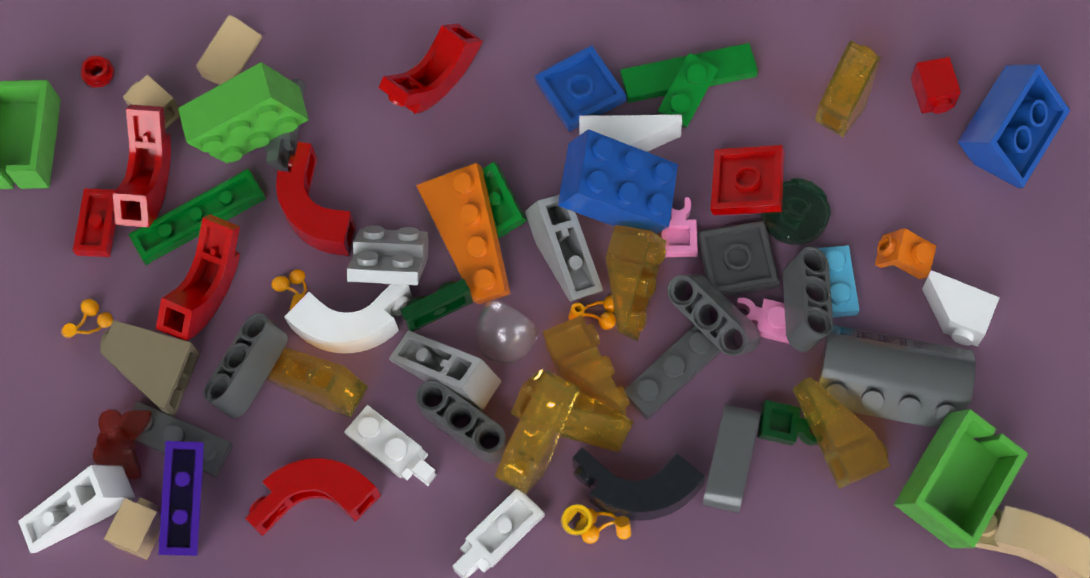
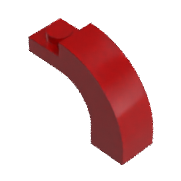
M458 23L441 25L433 44L422 60L405 73L383 76L378 88L388 95V99L392 103L401 107H407L415 114L424 112L443 99L458 83L474 60L483 40Z
M130 104L126 108L129 139L128 166L122 183L112 193L115 224L150 227L158 216L165 198L170 172L171 135L165 131L164 107Z
M298 142L295 154L292 153L289 158V172L277 170L276 192L279 204L291 228L305 243L326 253L349 256L356 228L351 211L324 208L310 199V188L317 156L311 143Z
M211 214L202 218L193 263L181 284L161 298L156 324L157 330L188 341L197 335L212 319L226 296L237 269L241 253L235 250L240 226Z
M324 458L304 459L277 469L262 481L271 493L267 497L262 496L258 498L250 507V514L245 519L264 536L293 506L304 500L320 498L335 503L356 522L381 497V494L377 487L362 473L347 464Z

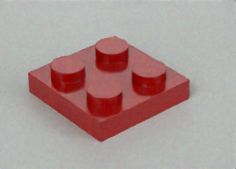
M783 145L715 149L710 206L713 216L782 212L785 158Z

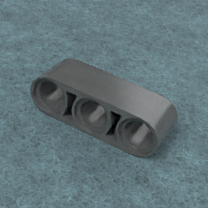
M811 246L805 247L783 269L786 336L790 345L801 352L812 350L833 330L829 263L827 257L820 249Z
M684 274L675 276L670 280L667 293L671 302L723 353L736 356L750 353L757 349L760 343V333L757 327L707 278L701 274ZM687 282H689L693 288V295L691 296V298H689L685 292V286ZM712 306L718 312L716 322H713L710 318L709 313ZM736 330L740 331L743 335L741 347L736 344L734 339Z
M255 313L247 318L204 388V398L230 418L242 416L252 404L283 352L288 340L286 332L263 313Z
M430 380L419 386L416 391V401L421 414L426 420L487 463H496L505 457L508 451V443L504 429L498 423L438 381ZM431 396L443 398L442 402L436 407L425 405V402ZM460 416L471 418L469 425L464 428H457L453 426V423ZM495 436L500 439L499 444L493 449H486L481 446L483 440L487 437Z
M729 404L724 405L702 505L739 514L761 412Z

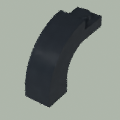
M583 447L572 457L573 468L575 469L573 474L588 488L591 485L595 486L590 492V502L604 512L613 513L617 517L626 516L629 520H653L672 514L685 506L704 486L705 476L678 453L656 475L639 481L625 480L615 476Z

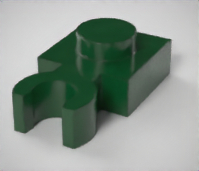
M765 400L761 405L757 438L792 446L797 442V437H799L803 443L815 446L822 442V437L811 434L809 426L820 427L824 424L825 419L817 415L809 416L806 419L800 418L801 407Z

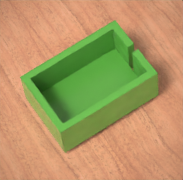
M262 62L178 108L186 143L203 152H209V155L227 164L240 160L246 153L266 146L270 140L284 133L294 131L297 126L309 120L300 86Z
M48 80L0 81V189H13L14 183L20 189L50 188L61 99Z
M971 409L947 413L896 499L894 506L950 548H975L1028 453L1005 435H993L996 428Z

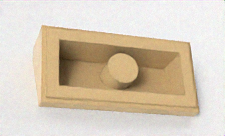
M229 15L197 63V68L202 78L221 85L239 75L260 43L262 35L237 18Z

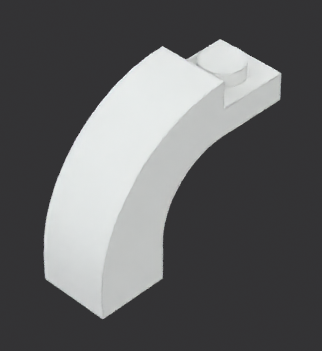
M390 284L369 306L359 311L344 313L326 307L308 292L284 318L298 336L314 347L333 353H357L377 347L393 337L399 331L393 317L395 315H402L400 309L406 307V304L413 297L409 285Z

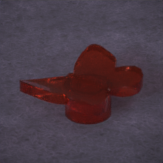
M117 409L103 411L98 419V426L101 432L98 434L97 445L92 454L94 462L97 465L123 466L128 478L140 479L141 468L138 456L133 448L135 446L134 440L141 435L148 425L152 412L148 410L127 411L122 415Z

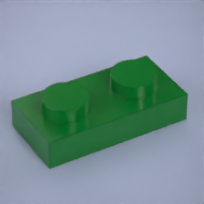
M688 53L657 114L682 115V127L686 129L719 68Z
M492 162L483 168V174L497 236L500 239L528 220L500 166Z

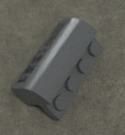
M833 325V330L825 337L814 405L939 428L947 413L966 410L967 405L971 403L975 381V356L973 350Z

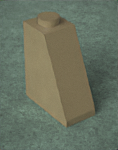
M113 320L110 329L106 330L101 338L100 353L163 413L175 417L200 353L191 342Z

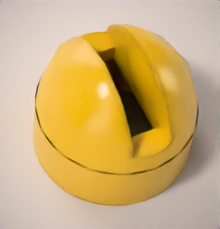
M578 504L572 505L563 512L561 524L567 533L581 535L589 530L592 524V516L586 507ZM577 512L581 513L583 517L571 529L568 523Z

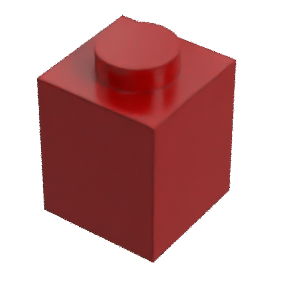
M950 56L916 63L911 82L921 114L930 112L942 114L954 108L961 90Z

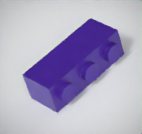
M165 441L158 555H198L204 442Z

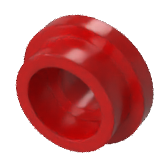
M91 56L82 64L81 78L90 87H103L110 83L114 77V67L106 58Z

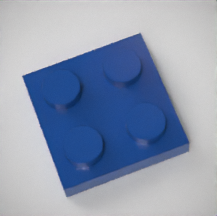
M592 45L535 75L536 84L568 132L579 127V116H600L626 102L625 92Z

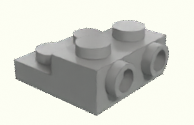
M372 225L363 229L360 228L353 241L354 255L347 267V282L418 285L428 260V232L419 231L413 227L385 230L381 226Z

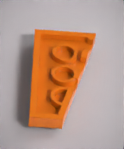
M474 163L417 184L416 186L462 279L466 281L470 289L473 301L477 304H483L511 294L482 166Z

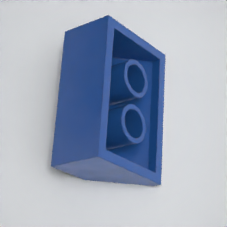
M1039 64L1006 65L958 140V144L974 165L1017 188H1024L1069 114L1070 109Z

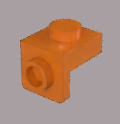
M903 228L882 236L877 246L878 253L875 265L879 268L894 265L921 280L927 278L931 271L937 246Z

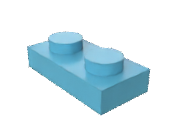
M849 245L818 248L825 254L829 263L833 318L857 316L859 304Z

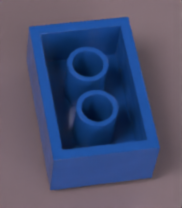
M588 129L568 143L558 206L648 239L669 227L678 164Z

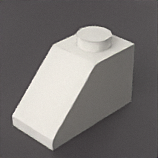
M931 270L922 290L943 333L950 335L959 344L978 347L986 334L1000 297Z

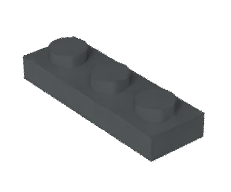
M694 325L624 389L623 396L649 420L722 351Z
M138 401L135 403L119 432L122 436L164 455L165 441L204 442L203 472L216 478L233 448L231 442Z

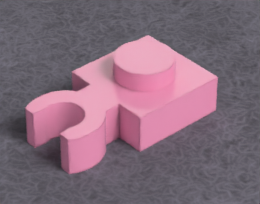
M689 197L685 198L682 210L672 208L669 227L661 231L662 258L697 257L696 219L686 220L691 212V200Z
M738 298L736 307L745 309L748 312L746 317L757 326L760 337L790 344L786 336L784 303L764 299L761 308L755 306L750 299Z

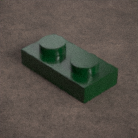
M462 279L457 282H446L438 288L437 292L426 297L419 296L413 298L400 311L409 331L414 332L472 304L473 300L466 281Z

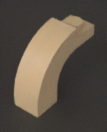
M1006 506L1004 511L996 510L975 546L1030 560L1048 569L1058 578H1090V538L1055 520L1022 509Z

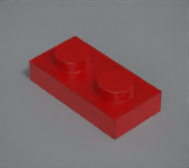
M84 188L72 250L77 256H111L116 227L112 193L116 189Z

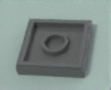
M764 220L697 232V245L705 278L725 297L779 288L780 282Z

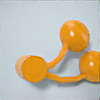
M300 269L293 270L289 274V279L285 276H277L271 282L272 288L277 292L290 290L295 293L289 310L307 292V284L304 281L305 272ZM290 282L293 284L302 283L304 286L302 294L289 287Z
M611 294L604 301H596L587 304L585 307L581 303H574L571 306L568 319L572 323H579L583 316L593 317L598 320L599 326L602 329L610 330L616 324V317L613 312L620 308V298ZM597 304H603L604 309L608 311L602 313L600 317L592 313H584L587 308Z
M85 299L80 305L81 311L84 313L82 321L77 326L72 323L65 324L61 329V334L65 338H72L76 333L90 334L97 332L101 328L109 327L113 322V317L108 312H102L97 317L99 327L88 331L77 330L84 324L87 316H95L99 312V305L95 300Z
M587 508L592 516V524L588 531L581 534L584 542L588 544L595 543L599 538V532L612 524H615L618 538L628 539L631 536L630 520L628 517H617L613 513L603 511L596 513L594 509ZM600 515L611 516L615 519L604 523L598 528L593 525L597 521V516Z

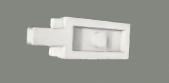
M368 405L344 431L349 439L400 479L403 477L408 480L413 474L425 485L429 486L437 476L435 469L424 461L428 454L423 448Z
M518 487L465 538L466 542L460 547L465 554L452 566L454 571L461 578H468L478 568L483 572L487 571L490 567L492 568L545 516V513Z

